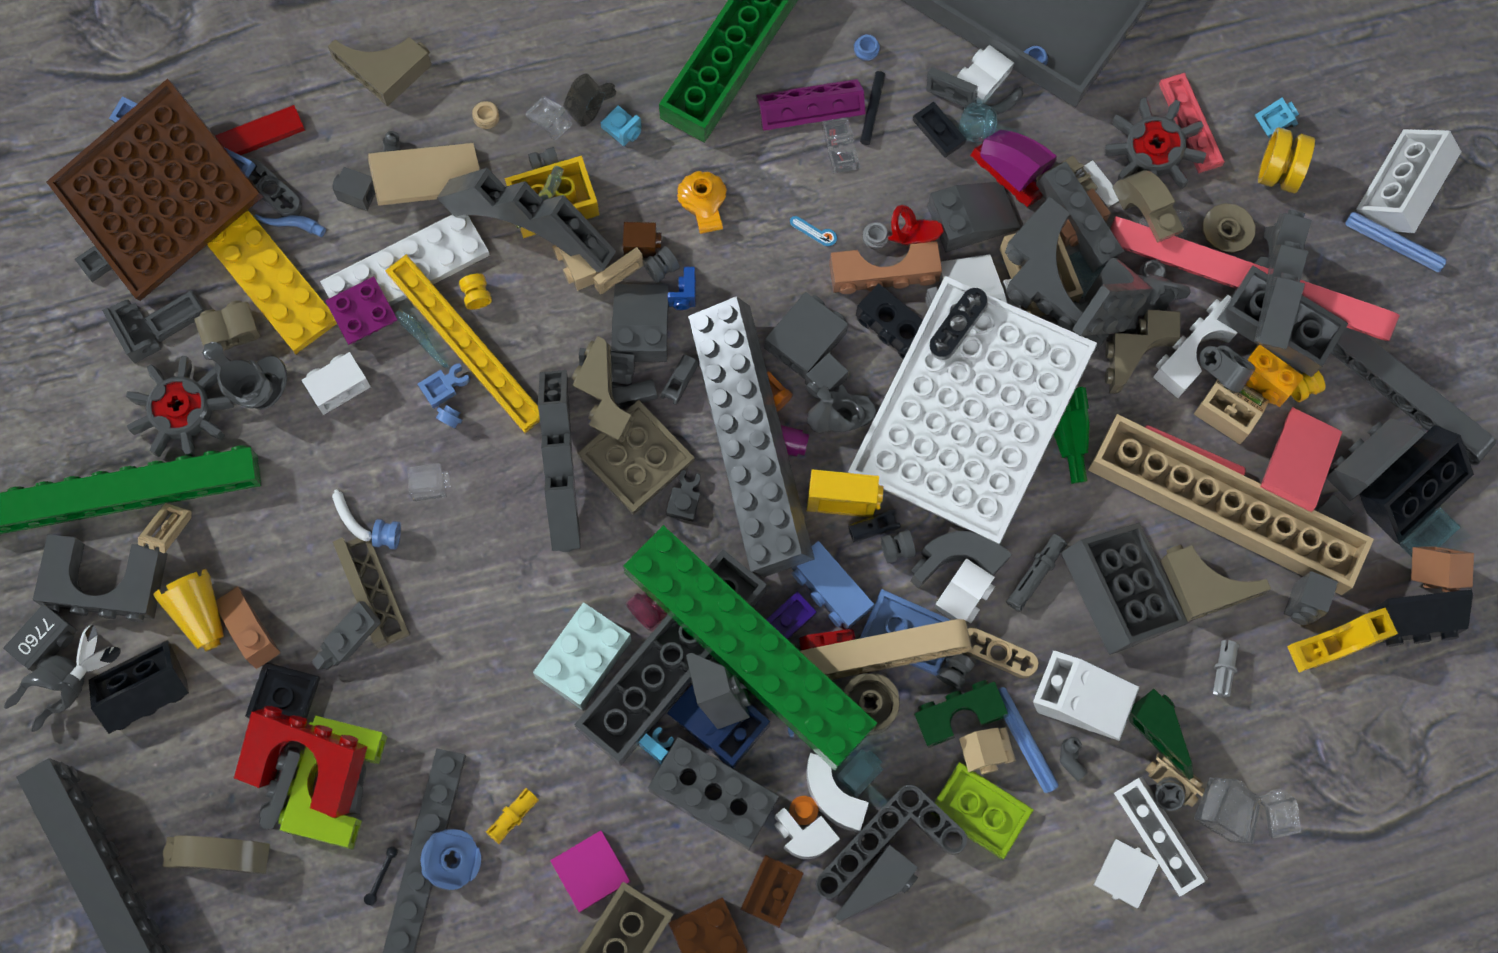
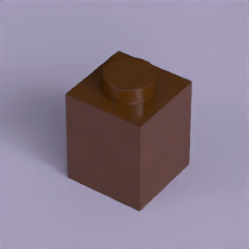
M624 222V256L637 247L642 253L643 258L654 257L656 249H661L662 232H657L656 223Z

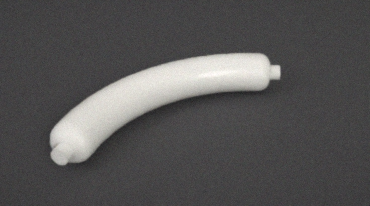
M338 489L334 490L335 493H333L332 498L346 527L357 538L363 541H370L372 533L360 526L354 519L346 504L343 493L339 492Z

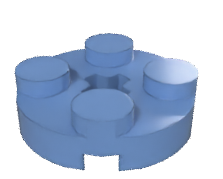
M447 829L432 834L421 853L423 876L434 886L447 890L459 889L469 881H472L478 874L481 865V853L476 843L472 840V836L457 829ZM450 851H454L453 855L455 858H458L456 864H451L449 868L444 858L445 855H449Z

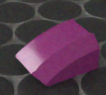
M1001 129L984 139L980 153L981 158L1019 192L1035 181L1038 176L1050 170L1057 160V156L1037 141L1022 134Z

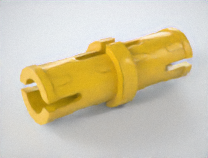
M525 788L509 807L505 806L502 809L503 813L485 832L497 844H500L516 825L519 826L523 822L521 819L539 799Z

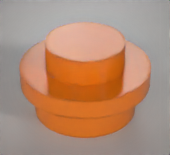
M799 796L791 802L789 814L798 825H809L817 818L818 806L811 797Z

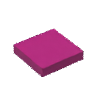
M601 830L550 860L579 913L617 891L622 882L630 883L629 878Z

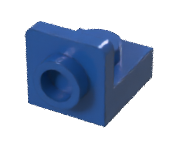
M684 267V276L679 277V292H668L669 307H674L676 310H687L690 307H696L695 267Z

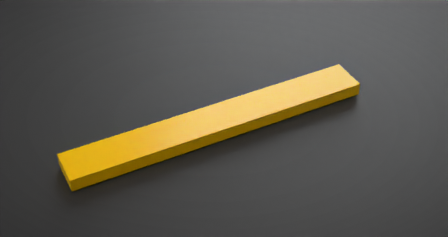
M407 254L385 270L391 280L524 434L540 422L538 405Z

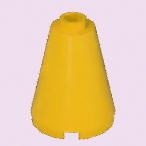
M203 569L202 576H199L197 572L191 573L166 585L168 590L165 593L161 594L160 590H157L153 595L197 649L204 648L205 652L221 645L220 639L224 637L211 577L208 570Z

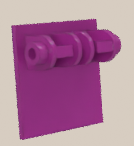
M374 276L325 300L348 345L397 321Z

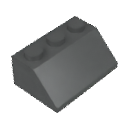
M1390 418L1384 425L1379 421L1367 432L1371 437L1365 442L1360 438L1348 449L1352 454L1347 459L1341 456L1330 466L1333 471L1326 478L1351 501L1416 443L1425 432L1420 428Z

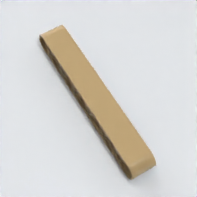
M956 619L801 650L800 652L830 680L958 655L970 651L972 647L966 621Z

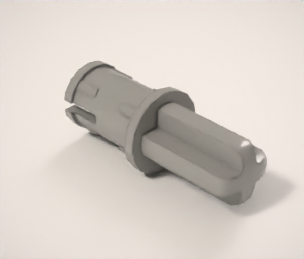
M1226 640L1221 641L1218 664L1214 666L1217 672L1213 693L1221 698L1230 696L1233 676L1238 671L1235 665L1239 643L1229 640L1228 645Z

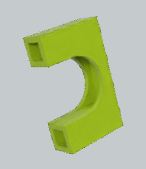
M315 716L314 721L309 723L313 726H327L333 730L332 733L339 736L350 735L356 737L358 743L368 746L364 761L375 764L380 763L387 739L383 732ZM306 746L305 750L300 751V758L297 763L299 769L296 779H292L287 793L290 796L287 807H283L279 815L278 824L281 825L280 830L285 833L353 850L361 826V820L346 815L333 818L310 809L314 793V780L318 773V764L314 754Z

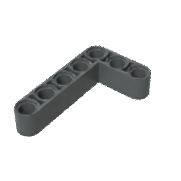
M906 785L890 799L819 875L816 880V889L820 896L825 899L831 900L840 896L910 820L944 852L950 855L959 854L964 850L967 845L966 833L918 787ZM906 792L915 793L919 800L917 805L914 807L905 806L902 802L903 794ZM929 812L936 813L940 818V824L935 828L927 827L923 821L925 814ZM893 813L897 816L899 822L895 828L888 829L883 826L881 820L885 814ZM949 833L958 834L962 840L961 846L956 849L948 847L945 843L946 835ZM869 834L876 836L879 842L878 846L874 850L863 848L861 842L864 836ZM846 856L855 857L858 860L857 869L853 872L843 870L841 866L843 858ZM832 877L838 882V888L834 893L826 894L822 891L821 883L825 878Z

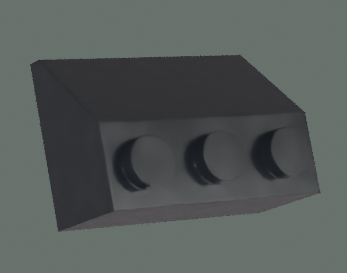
M1471 589L1390 598L1370 609L1369 613L1386 607L1398 634L1379 643L1386 642V647L1404 644L1403 640L1413 639L1414 644L1432 641L1431 637L1441 636L1442 641L1459 638V633L1469 628L1473 592Z
M168 640L88 680L91 710L108 734L116 730H123L132 722L144 716H150L159 708L169 703H176L189 694L187 679Z

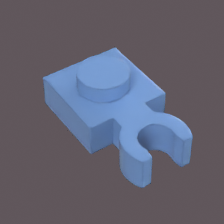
M460 363L453 365L447 375H444L439 370L418 383L420 390L433 409L457 395L453 389L455 386L462 387L470 382L468 375L462 378L456 377V374L463 370Z

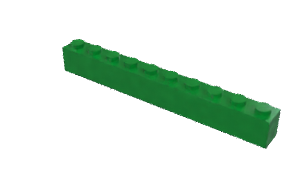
M240 445L226 452L207 451L203 456H180L175 459L176 461L166 463L164 461H152L147 464L148 466L144 467L125 466L120 468V471L111 473L97 471L92 473V476L84 478L70 476L64 478L62 482L43 481L29 488L11 487L7 489V492L0 493V534L260 487L261 478L258 455L251 447Z

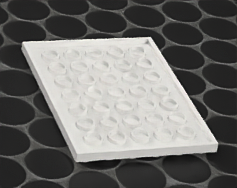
M945 276L848 473L879 476V485L884 486V491L1000 545L1091 359L1097 343L987 295L988 305L986 310L958 349L949 359L939 360L931 353L930 340L963 294L972 288ZM977 296L975 299L969 298L970 307L965 312L970 318L974 316L970 314L974 305H981L980 296ZM956 317L951 321V328L955 331H961L967 325V321L962 317ZM945 330L944 333H947L948 337L943 343H936L938 347L937 352L941 350L948 351V340L952 337L956 341L957 337H953Z

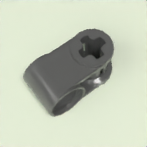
M1208 346L1201 351V366L1231 391L1241 392L1255 371V366L1250 361L1241 357L1229 346Z

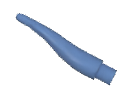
M258 214L254 215L256 220L271 226L298 227L319 237H322L326 232L325 227L305 216L290 215L281 218H264Z

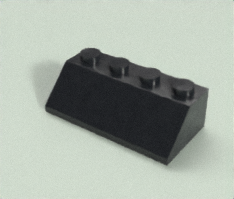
M1434 425L1359 494L1366 513L1394 542L1400 544L1474 475L1461 435Z

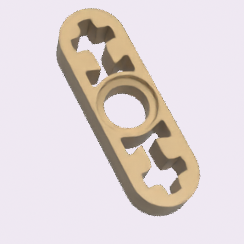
M968 628L969 638L971 635L976 636L977 643L984 645L986 640L990 643L985 649V655L980 653L983 648L978 645H974L970 651L964 654L1019 678H1029L1038 669V659L1032 652L977 628ZM993 646H1001L1005 649L1006 657L1004 660L997 661L992 658L990 650ZM1012 652H1015L1016 655L1013 659L1022 661L1024 658H1027L1029 660L1028 665L1032 666V668L1022 671L1020 670L1021 665L1013 661L1011 666L1006 663L1010 660Z

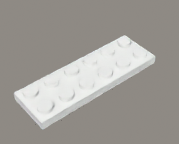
M452 214L320 282L328 297L331 298L374 276L389 305L392 306L407 297L386 274L385 270L407 254L429 281L435 284L490 256L469 216L455 217Z

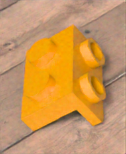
M1258 345L1247 359L1255 366V371L1246 383V386L1255 389L1264 398L1268 399L1270 404H1275L1278 407L1290 397L1304 378L1301 373L1262 345Z

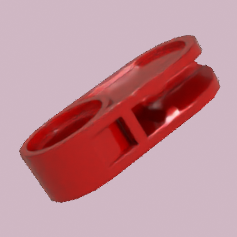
M838 630L805 635L799 638L800 649L806 650L855 640L854 630Z

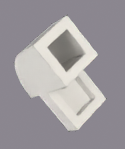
M785 808L775 815L777 823L774 826L784 838L789 836L792 839L784 846V849L794 857L800 859L819 857L840 840L822 816L802 830Z

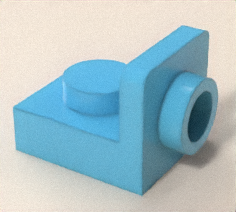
M1280 98L1255 114V117L1268 138H1271L1277 127L1285 129L1291 124L1293 127L1296 126L1298 122L1295 117L1299 113L1292 102L1286 104L1284 99Z
M619 105L600 123L601 128L623 146L629 141L636 140L642 129L641 118L638 115L632 117Z

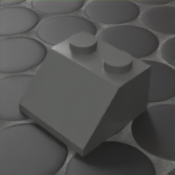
M693 653L687 654L686 657L697 704L717 729H721L750 718L747 706L751 705V701L746 689L741 690L737 677L735 675L731 676L724 666Z

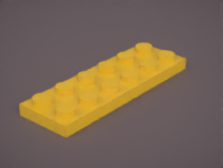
M248 210L207 244L209 249L295 354L337 324L328 306Z

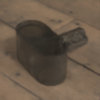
M582 74L572 83L563 107L580 127H584L596 118L603 101L616 95L615 85L613 83H605L599 86L589 74Z

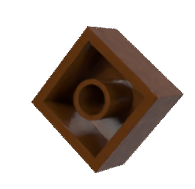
M723 897L669 922L681 953H748Z

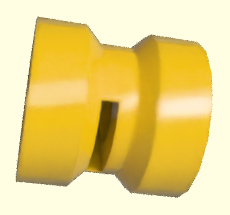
M470 274L459 280L460 289L465 293L464 303L467 309H481L492 302L490 292L485 288L487 282L484 274Z
M1319 370L1312 377L1305 373L1302 374L1304 376L1303 380L1291 394L1295 401L1302 402L1309 398V394L1316 395L1325 390V381Z

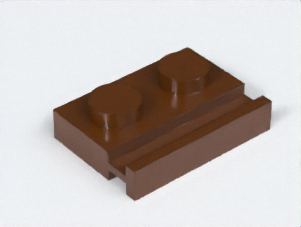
M765 855L740 910L780 928L804 873Z

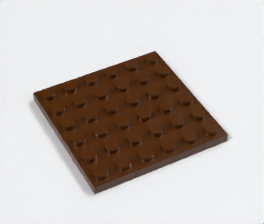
M166 79L46 181L134 298L139 301L143 300L263 198L255 185L169 79Z

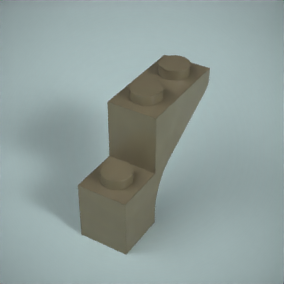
M1147 310L1144 317L1139 319L1138 335L1114 334L1111 341L1107 342L1105 357L1109 359V368L1106 369L1105 383L1109 384V393L1117 394L1121 392L1142 356L1147 351L1161 346L1173 347L1180 338V312Z
M597 336L595 342L591 341L586 348L585 356L587 357L583 365H579L572 376L574 383L572 386L601 401L599 405L596 404L592 408L589 415V420H591L589 425L623 443L635 418L621 410L613 398L611 346L603 338Z

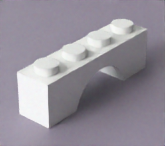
M1229 295L1221 302L1216 299L1206 310L1209 313L1208 317L1205 320L1200 317L1189 329L1193 333L1188 338L1182 336L1172 347L1176 350L1173 355L1169 357L1165 354L1155 367L1159 370L1153 378L1175 397L1179 398L1202 372L1196 357L1198 344L1207 340H1221L1229 343L1238 333L1217 320L1231 298Z

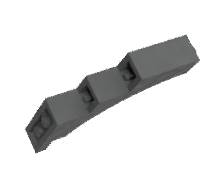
M488 168L449 179L437 197L455 217L480 215L518 225L548 240L569 256L580 254L596 272L604 271L616 252L564 195L543 200L526 181L505 187Z
M567 370L540 372L538 410L542 434L541 450L552 551L570 552L574 549H580V528L572 455Z

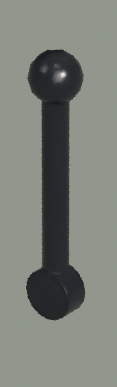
M392 846L387 849L386 860L373 888L364 897L365 904L374 905L376 903V893L392 858H395L398 854L397 848Z

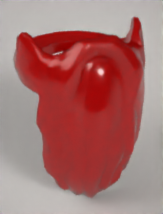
M899 205L893 211L891 219L892 235L888 236V240L902 245L927 243L937 240L944 231L942 224L938 221L916 220V216L910 207ZM900 213L906 222L901 230L898 224Z

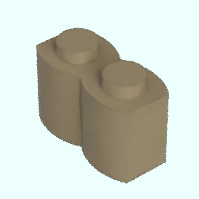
M247 301L230 302L225 308L218 311L206 310L194 319L203 347L210 342H217L222 345L223 351L261 337L253 312Z

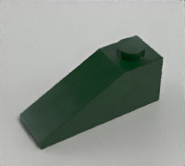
M1153 689L1133 704L1129 715L1130 723L1188 780H1191L1194 777L1192 762L1175 713V705L1167 695L1161 696Z

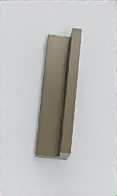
M342 537L333 541L357 603L365 601L377 618V614L383 616L380 621L381 624L370 635L373 644L380 649L410 636L376 550L372 546V540L363 541L355 538L346 542ZM366 543L369 552L365 561L354 558L351 549ZM371 558H372V560H373L375 566L372 565V564H369ZM357 564L362 565L360 571L358 569ZM367 568L373 569L379 574L375 586L364 583L362 579ZM381 583L383 584L385 591L379 589ZM367 589L372 590V593H371L370 596H369V593H368ZM377 592L388 596L389 603L385 612L375 609L373 606ZM391 609H393L395 616L389 614ZM387 618L398 621L401 631L386 637L383 627Z

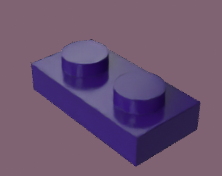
M797 591L766 620L788 640L816 615V611Z

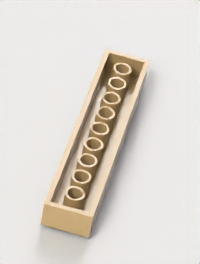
M1119 414L1111 422L1088 471L1303 577L1310 571L1338 581L1335 592L1340 595L1353 588L1374 540L1315 510L1310 512L1261 488L1260 483Z

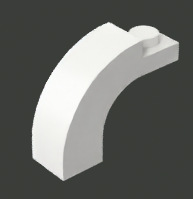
M810 753L806 771L807 785L819 811L837 826L859 833L869 802L848 796L842 792L833 780L831 767L820 756Z

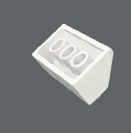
M1403 129L1358 205L1357 212L1393 232L1415 233L1461 154V150L1451 131Z

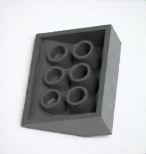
M1140 522L1081 539L1061 552L1109 655L1188 624Z

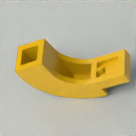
M1385 607L1364 614L1327 632L1295 642L1287 646L1300 673L1361 651L1398 633Z

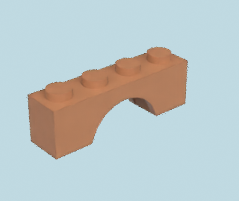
M937 241L911 244L906 257L898 264L890 267H879L870 264L860 255L858 250L833 252L830 255L829 262L833 293L840 292L841 294H852L856 290L864 289L872 291L878 283L883 287L893 286L896 289L906 288L910 284L919 283L922 286H929L938 282L942 273Z

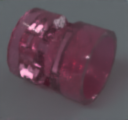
M645 592L642 594L636 593L625 603L634 617L649 631L661 621L660 615H668Z

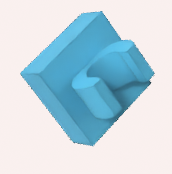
M658 727L654 730L652 738L645 734L639 741V745L662 764L669 753L666 749L673 745L674 738L671 736L667 742H659L658 736L662 733L663 729Z

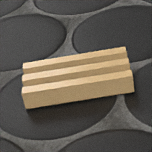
M636 247L593 277L595 288L600 294L605 293L615 284H618L643 266V255Z
M165 503L138 537V545L144 547L145 544H149V549L155 550L156 547H159V552L165 553L190 521L191 511ZM170 512H173L169 519L165 520ZM161 525V529L155 535V537H151L158 529V527Z

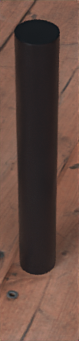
M882 71L875 72L860 143L863 145H870L885 79V73Z

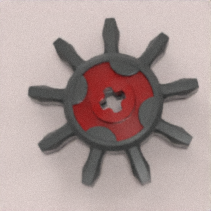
M1146 97L1140 99L1139 112L1142 120L1135 125L1116 114L1112 125L1127 134L1128 139L1126 143L1106 145L1104 150L1105 156L1126 155L1130 163L1121 170L1117 181L1133 175L1136 171L1146 170L1154 173L1156 176L1169 173L1181 189L1186 187L1188 179L1178 165L1182 159L1203 164L1207 153L1186 147V139L1196 136L1202 131L1204 126L1202 121L1192 123L1181 129L1173 121L1179 112L1180 101L1175 100L1169 106L1165 117L1152 116L1150 104Z
M181 356L178 376L166 380L161 371L152 364L147 366L150 377L157 384L150 395L127 391L126 397L136 405L146 406L147 416L133 421L127 425V428L133 435L155 427L159 432L151 445L150 451L157 457L161 456L170 438L181 439L184 453L195 457V446L192 436L202 430L208 432L212 437L222 440L225 436L217 425L209 422L213 410H225L234 407V403L226 397L210 398L207 394V391L218 382L215 368L206 373L198 382L190 379L192 362L187 356Z

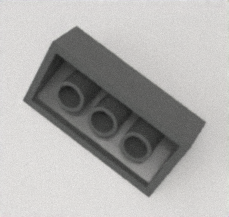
M1255 266L1250 268L1217 318L1218 321L1253 342L1260 319L1268 274ZM1302 295L1287 349H1280L1260 343L1256 344L1262 345L1277 357L1312 377L1324 365L1349 323Z

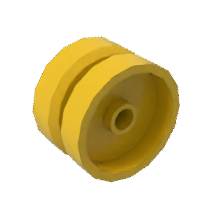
M1277 127L1264 153L1259 170L1258 183L1273 187L1280 179L1281 190L1293 194L1297 193L1312 159L1315 137L1300 134L1293 141L1290 130Z

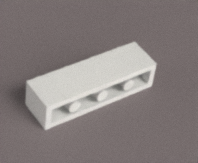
M1143 777L1134 780L1114 793L1179 896L1184 895L1208 879L1164 809L1157 804L1154 793Z

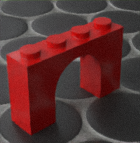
M265 706L264 709L251 712L234 779L257 788L269 785L271 779L275 780L278 770L275 767L280 752H283L289 742H300L311 750L318 764V779L310 809L337 818L350 812L368 746L358 743L356 737L350 735L339 736L332 733L333 730L327 726H313L308 724L307 719L303 717H289L282 714V710L277 707Z

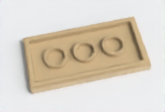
M473 143L368 154V162L378 206L437 199L449 179L480 170Z

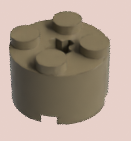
M861 674L853 678L844 689V693L877 722L876 727L868 736L880 734L891 726L898 714L900 702L898 690L888 678L879 674ZM865 700L867 702L875 701L874 710L864 707Z

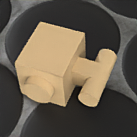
M1006 727L975 731L959 738L968 772L980 770L981 775L998 771L997 765L1008 764L1016 761Z

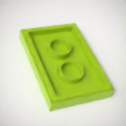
M960 762L934 802L963 829L969 839L1002 860L1005 859L1033 812L1032 808L976 772H968L967 767ZM929 812V813H931L932 815H934L935 817H937L938 819H940L939 816H938L936 813Z

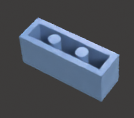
M818 541L812 546L815 560L792 567V575L801 586L806 584L812 591L810 596L818 606L824 605L830 612L828 616L836 627L840 628L842 626L845 630H849L872 611L874 603Z

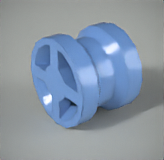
M377 519L372 532V546L380 547L385 545L390 549L396 550L400 541L401 523L394 521L390 524L385 523L384 520Z

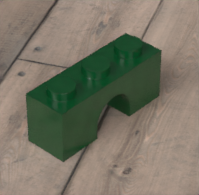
M986 679L971 686L973 690L962 694L961 690L946 695V701L935 705L934 701L919 706V712L914 713L927 747L931 748L955 738L951 728V720L961 710H969L975 713L982 727L1008 717L1007 709L995 681L989 683Z

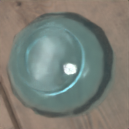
M970 103L963 111L959 131L967 141L983 143L984 139L993 135L996 130L997 114L987 104Z

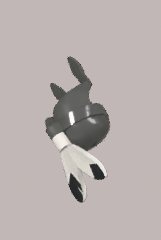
M89 625L83 631L80 638L76 663L63 656H52L47 660H43L35 671L22 679L17 691L6 700L4 708L8 709L16 705L30 686L61 691L62 699L48 706L39 716L35 717L31 731H37L43 726L48 716L52 713H60L68 709L76 698L79 697L86 672L112 663L120 655L121 649L118 647H107L94 653L98 634L96 627Z

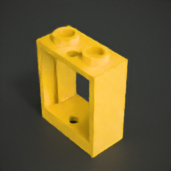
M811 469L807 511L870 518L873 517L875 509L880 510L884 486L879 485V476Z

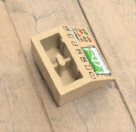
M1217 379L1194 415L1238 444H1241L1264 413L1269 400L1246 385L1241 392L1231 391Z

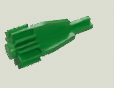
M1086 387L1075 389L1054 432L1062 458L1068 459L1071 484L1087 481L1083 456L1089 450L1090 421Z

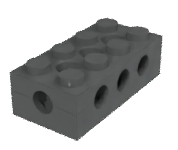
M679 737L648 786L650 793L748 851L779 798L778 795ZM685 773H693L697 780L693 785L686 786L681 783V776ZM711 787L718 788L722 793L721 797L716 801H711L705 796L706 791ZM735 802H742L747 807V811L741 816H736L730 810L731 805Z

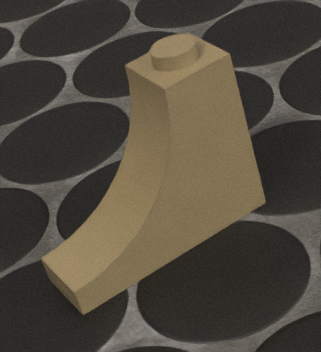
M410 37L392 48L374 52L351 49L339 43L336 39L328 45L333 60L386 106H389L432 66L429 58L430 52L427 47L421 42L416 43Z
M1182 545L1174 546L1166 550L1167 554L1160 561L1188 622L1260 597L1271 590L1267 579L1244 582L1232 580L1216 573L1201 560L1193 545L1183 548Z

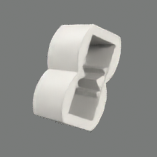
M991 45L985 50L979 49L972 59L973 64L969 68L964 67L957 76V78L978 86L976 91L977 98L975 100H977L976 105L981 107L1004 82L1014 66V62Z
M966 558L934 608L951 620L963 619L972 623L980 611L976 607L977 603L981 598L987 600L994 590L995 586L991 582L995 577Z

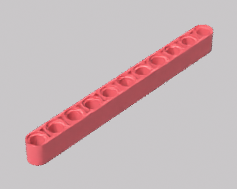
M1115 216L1110 227L1123 250L1152 260H1158L1163 264L1237 289L1252 266L1268 274L1269 268L1176 236L1157 243L1150 227ZM1300 280L1301 283H1305L1302 295L1349 323L1346 328L1384 341H1390L1400 317L1399 314Z

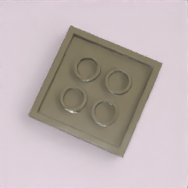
M639 400L625 411L632 415L635 420L623 443L601 432L577 453L585 465L633 515L674 480L682 470H685L695 461V457Z

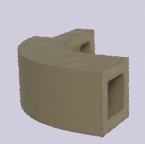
M1146 170L1117 181L1112 187L1123 210L1134 206L1141 210L1157 243L1183 232L1184 228L1173 208L1175 200L1166 185L1154 173Z
M167 837L163 850L164 860L162 867L266 874L270 844L215 837Z

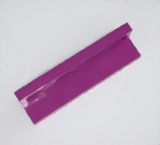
M858 79L756 95L763 131L866 115L864 89Z

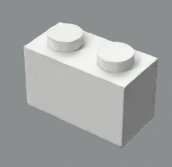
M350 352L334 357L330 364L321 369L317 368L310 371L306 378L302 379L303 384L323 415L371 387Z

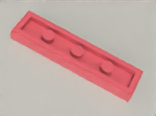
M1182 73L1162 79L1159 86L1168 106L1175 100L1180 101L1179 112L1174 118L1180 128H1185L1192 123L1200 121L1204 125L1199 134L1186 139L1187 148L1207 153L1203 164L1194 163L1198 173L1223 166L1225 161L1186 74Z

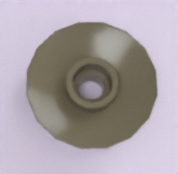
M1224 203L1213 207L1207 212L1203 220L1202 231L1206 241L1213 248L1224 253H1236L1243 251L1252 243L1255 236V223L1252 216L1244 208L1236 204ZM1222 230H1229L1230 235L1225 234Z

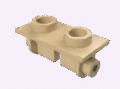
M1159 752L1156 755V760L1159 762L1156 764L1152 761L1145 769L1149 772L1148 776L1157 783L1164 777L1179 779L1185 788V801L1183 804L1185 806L1188 804L1190 807H1193L1199 800L1195 796L1197 793L1202 797L1205 795V789L1202 788L1203 782L1194 775L1191 780H1188Z

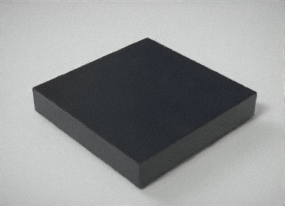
M268 662L265 663L261 668L245 717L250 719L251 712L264 709L265 706H273L281 709L282 714L289 717L300 716L307 719L320 677Z

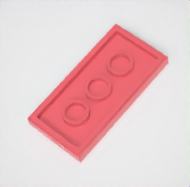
M1292 407L1287 415L1260 487L1312 512L1318 503L1343 431Z

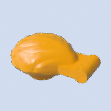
M701 171L685 176L678 186L677 200L684 209L696 216L699 233L704 234L723 230L718 209L726 198L727 188L722 179L711 172Z

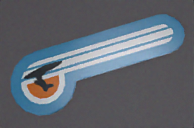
M793 216L790 219V224L822 245L831 246L836 243L837 235L833 230L825 229L821 231L797 216Z

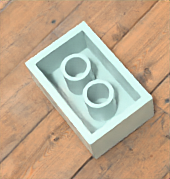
M583 602L533 671L536 679L583 710L631 643V635Z

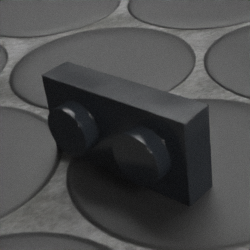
M934 101L913 115V122L944 158L965 145L967 139Z

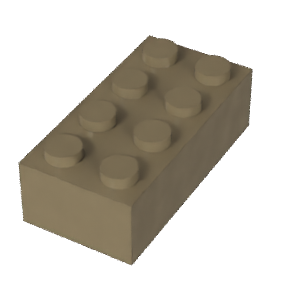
M622 882L578 953H650L673 914Z

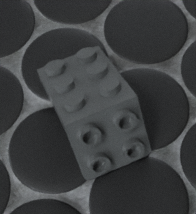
M1109 259L1085 295V301L1089 305L1072 330L1079 336L1124 332L1135 314L1146 302L1153 288L1119 259Z

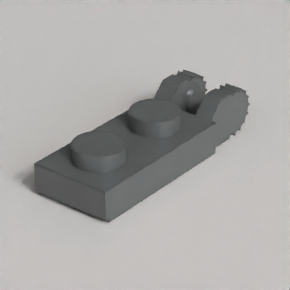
M288 745L286 753L280 752L275 769L280 771L276 781L271 779L266 797H269L270 800L261 805L258 816L262 828L269 830L277 824L276 821H278L300 758L298 747Z

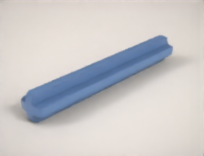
M1352 212L1346 220V226L1436 272H1440L1446 264L1447 260L1443 256L1356 212Z
M1005 687L999 688V693L1008 712V717H1005L1004 720L1042 790L1045 793L1054 791L1059 787V784Z

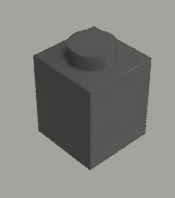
M343 167L340 175L338 174L334 178L332 188L338 201L368 211L376 194L372 176Z
M828 353L806 374L805 387L815 398H817L818 389L824 385L828 387L829 391H836L847 380L848 370Z

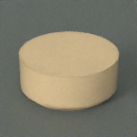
M484 101L478 103L473 108V120L479 128L490 129L497 125L499 112L495 104Z

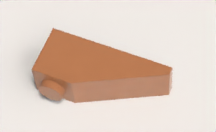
M238 586L216 600L218 612L231 637L245 659L254 668L258 669L281 653Z

